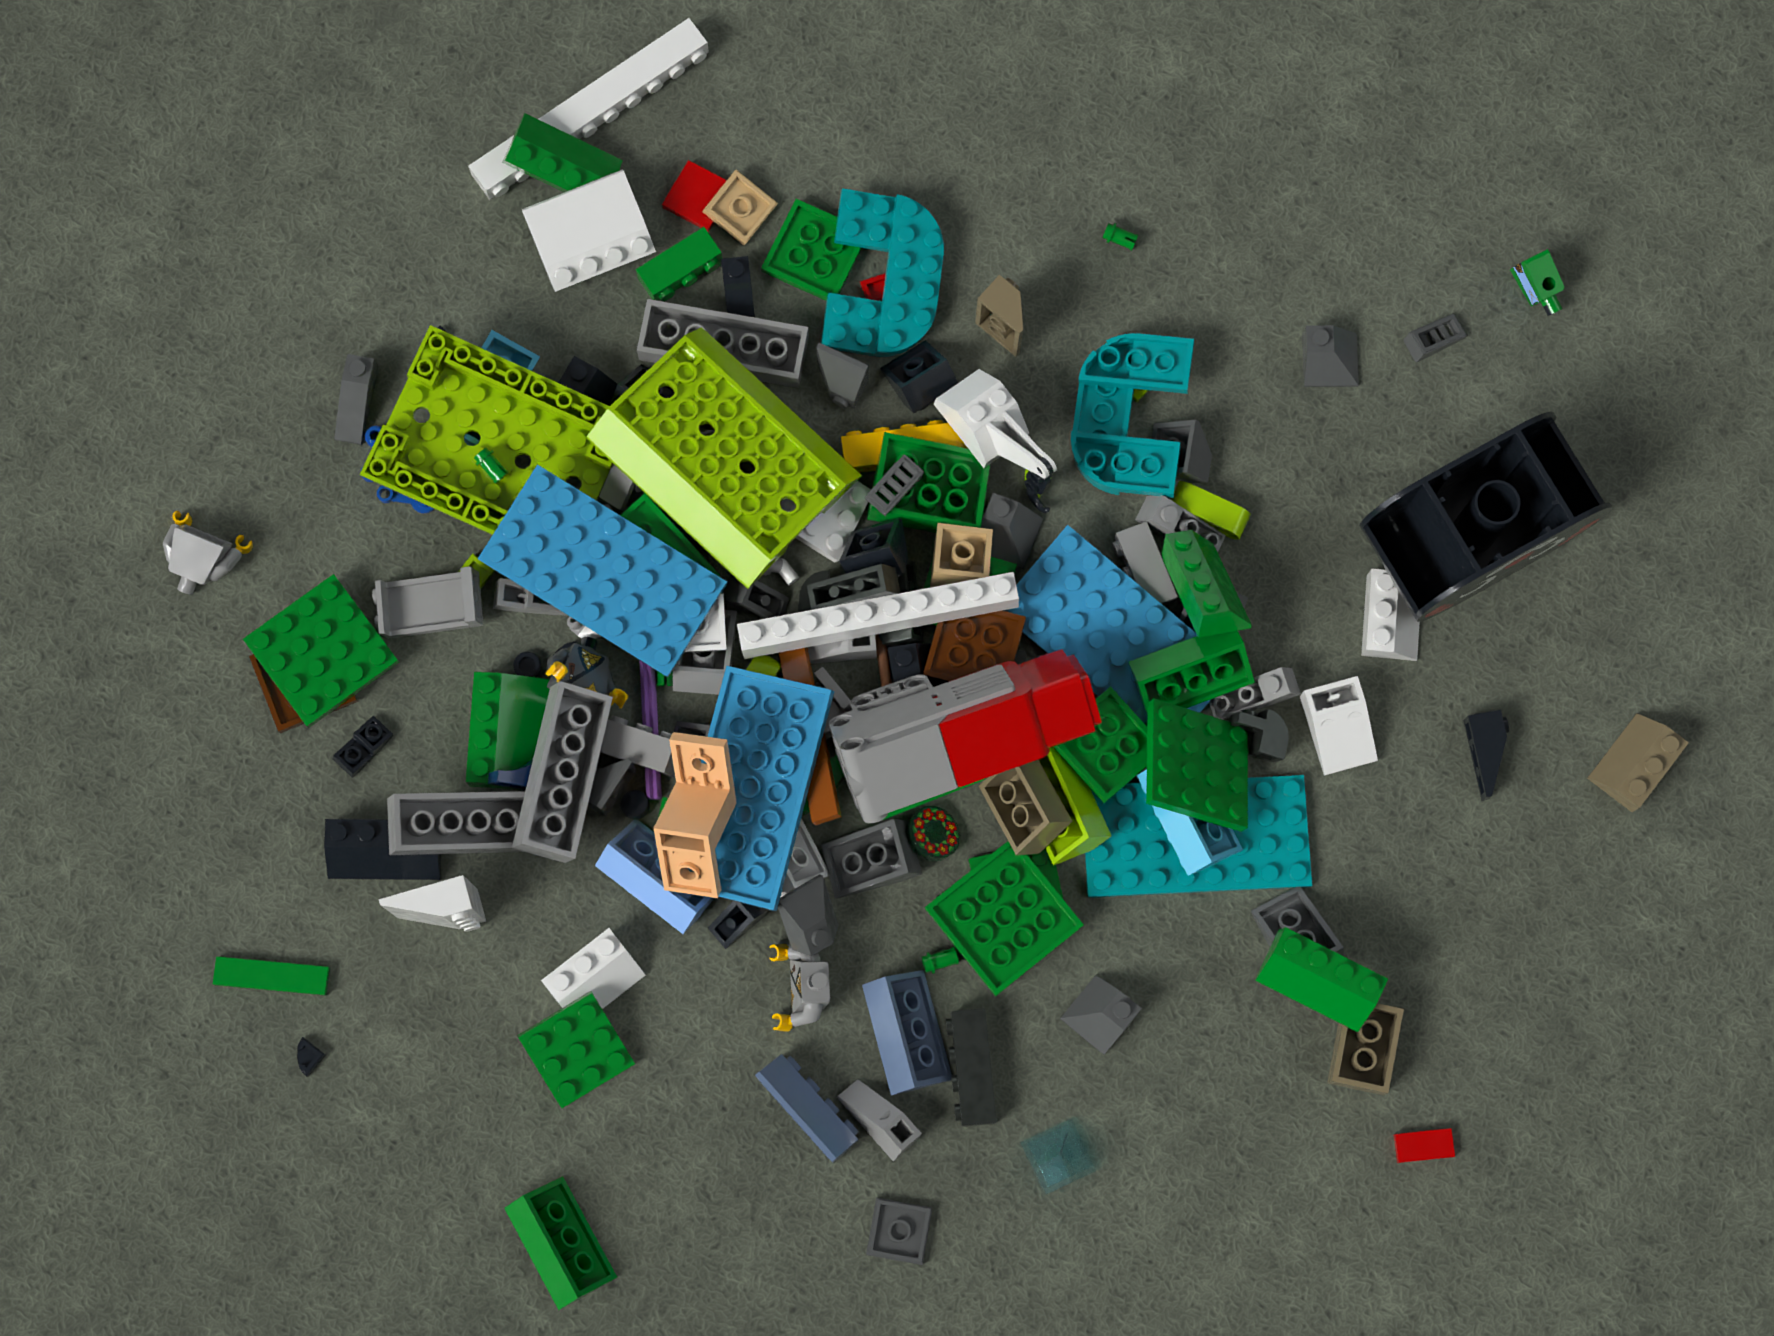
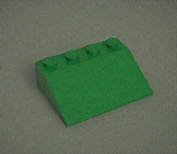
M884 432L873 487L903 455H906L924 471L921 480L886 516L880 513L872 504H869L867 520L885 522L900 517L903 527L936 533L938 523L981 528L990 464L983 468L967 448ZM895 475L892 477L902 487L905 486V484ZM888 484L885 485L895 496L898 494ZM881 492L876 494L886 504H889L890 501Z
M474 672L466 783L469 787L516 789L488 784V775L490 772L497 770H517L533 759L550 689L547 688L550 679L506 673Z

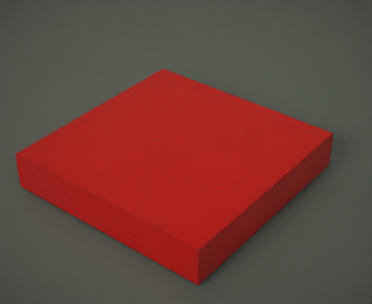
M688 160L662 203V208L700 228L705 227L707 232H710L715 222L702 211L727 180Z

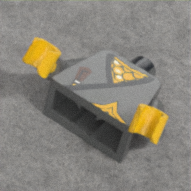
M582 637L580 644L574 643L567 649L562 648L547 660L548 670L545 674L547 676L552 675L547 685L549 689L559 681L612 696L611 706L616 703L621 709L628 699V695L623 690L615 687L609 669V660L606 656L595 652L598 642L592 637Z

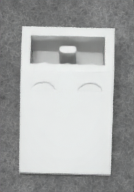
M1358 676L1303 691L1300 699L1324 776L1378 761L1367 705Z

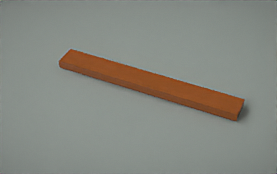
M807 647L779 652L784 679L815 686ZM825 732L823 733L807 794L811 820L815 825L842 817Z

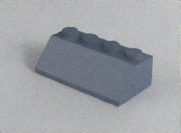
M924 970L885 976L863 984L865 999L891 1095L952 1080Z
M781 1054L755 1076L832 1163H835L858 1141L855 1135L859 1131L848 1119L844 1123L836 1115L840 1110L829 1098L823 1101L817 1094L820 1088L810 1077L805 1080L798 1073L801 1067L791 1056L786 1059Z

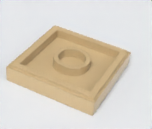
M735 170L702 212L745 246L778 203L738 170Z

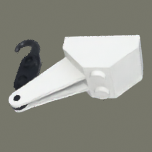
M978 369L936 398L934 402L935 407L983 468L1002 456L1029 470L1026 474L1027 480L1024 481L1028 498L1039 511L1048 513L1050 508L1041 502L1038 494L1041 495L1046 492L1051 483L1052 473L1057 470L1054 461L1028 436L1029 431L1019 406L1001 381Z

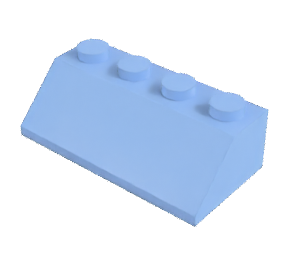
M633 820L607 844L595 865L682 934L698 920L714 899L712 897L664 890L655 834L639 820Z

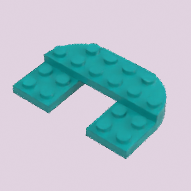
M842 188L834 243L888 252L882 301L828 293L821 344L838 351L876 357H889L901 354L913 347L924 337L936 315L944 256L941 230L931 213L911 198L898 194L896 197Z
M1138 333L1123 334L1106 340L1104 345L1089 354L1081 368L1078 379L1079 387L1073 430L1071 431V447L1079 471L1093 486L1114 495H1120V492L1152 496L1164 495L1165 497L1174 498L1181 443L1128 437L1134 389L1188 394L1194 339Z

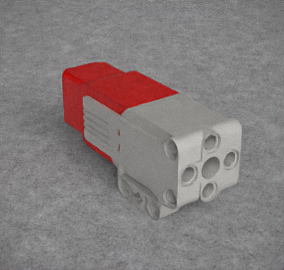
M1063 649L1020 664L1013 661L1003 662L932 687L925 675L905 678L854 697L850 701L852 711L832 718L829 721V727L836 747L835 752L856 809L859 810L865 823H876L886 818L889 812L1041 759L1049 754V748L1095 732L1094 726L1101 724L1102 721L1087 673L1074 654L1067 656Z

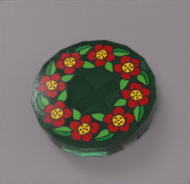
M924 806L917 810L910 817L906 829L908 842L914 852L919 856L927 857V860L930 861L946 859L956 851L960 843L961 835L957 822L950 813L937 806Z

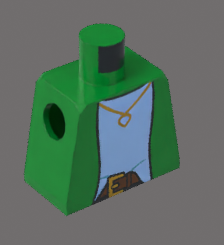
M1548 249L1510 269L1531 307L1541 302L1547 316L1563 309L1556 294L1565 290Z

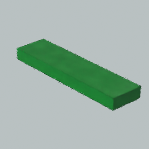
M216 956L212 985L326 996L330 967Z

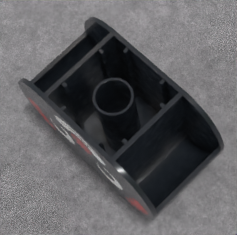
M1550 411L1535 416L1421 478L1387 499L1360 522L1361 530L1417 622L1432 618L1537 561L1571 541L1612 511V505L1609 502L1605 503L1557 427L1555 423L1557 417L1554 412Z

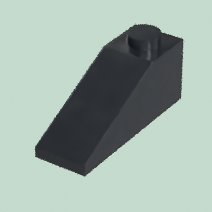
M1501 710L1469 715L1463 720L1481 801L1492 797L1507 739L1506 733H1509L1508 720L1506 716L1502 717Z

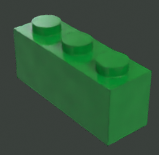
M702 227L637 268V278L652 300L665 302L675 295V291L680 287L684 286L686 288L693 285L698 280V276L704 272L711 273L718 269L721 265V259H723L722 252L705 227Z

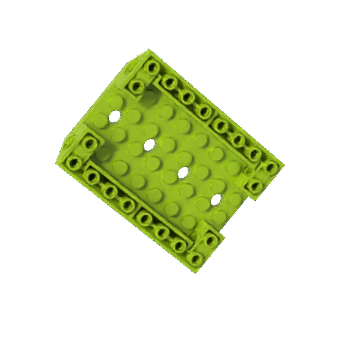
M430 325L409 368L407 382L387 424H383L360 472V476L491 535L496 531L537 464L565 482L571 477L578 478L582 484L579 490L597 501L613 463L587 439V435L610 406ZM419 409H426L430 413V418L425 423H418L414 419L415 412ZM469 432H476L481 437L480 442L475 446H469L464 441L465 435ZM486 447L489 451H494L493 455L509 472L496 484L480 465H476L477 461L474 459ZM522 454L529 456L531 459L530 466L525 469H520L515 465L516 457Z
M702 327L684 335L605 411L587 435V439L747 589L786 552L788 545L821 512L823 514L826 513L862 476ZM667 386L674 391V395L670 398H663L658 390L661 387ZM703 424H709L714 428L715 432L710 436H705L700 433L699 427ZM745 461L751 462L755 467V471L746 474L741 471L739 465ZM785 499L792 500L796 508L790 512L784 511L780 506V502Z

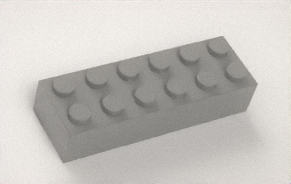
M647 299L637 346L639 360L656 363L684 335L702 327L759 381L799 388L809 340L808 327Z
M562 681L550 687L512 845L513 849L563 863L576 858L613 699L612 696Z
M525 791L393 794L387 798L389 855L524 852L513 849L512 845Z

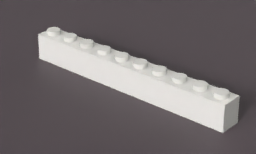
M688 18L538 120L578 139L582 137L588 138L604 122L610 123L619 116V112L625 108L635 107L647 93L653 94L657 92L665 81L670 78H678L684 73L686 67L692 63L698 64L703 61L709 52L708 43L690 18ZM514 135L468 166L471 175L489 200L494 196L500 197L509 190V186L517 181L523 182L529 177V175L502 163Z
M1014 572L740 623L737 624L744 659L1018 608L1019 597Z

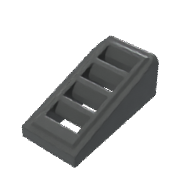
M1453 313L1411 331L1403 341L1414 361L1419 362L1465 339L1467 335ZM1447 324L1454 336L1450 337L1444 325ZM1436 329H1438L1439 333L1441 334L1443 338L1442 341L1436 333ZM1426 334L1429 335L1431 341L1433 342V345H1431L1428 341L1427 337L1425 336Z
M903 455L865 496V499L886 516L921 480L924 471L910 458ZM895 475L905 484V486L902 487L892 477ZM888 484L898 494L895 496L885 485ZM881 492L890 501L889 504H886L876 494Z

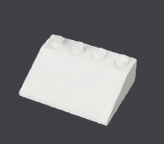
M623 170L522 209L555 292L656 252Z
M463 875L379 899V903L383 908L400 919L464 929V932L476 930L481 927L480 923L486 922L478 889Z

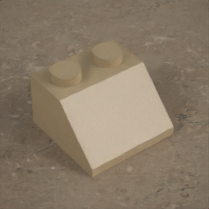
M938 523L930 587L989 577L993 529Z

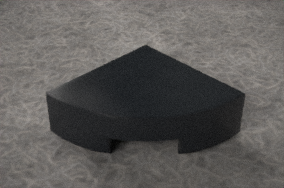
M302 1037L297 1046V1061L301 1072L306 1077H309L326 1054Z

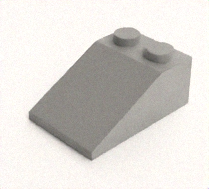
M724 610L727 650L684 652L673 669V691L719 695L726 666L732 667L737 611Z

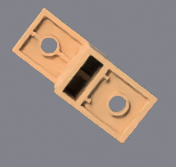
M673 732L669 741L676 783L654 826L664 890L718 898L721 892V884L715 848L737 803L727 739ZM700 759L704 760L707 764L701 763Z

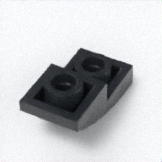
M372 716L353 733V738L333 755V761L353 778L392 738L393 733L375 716Z

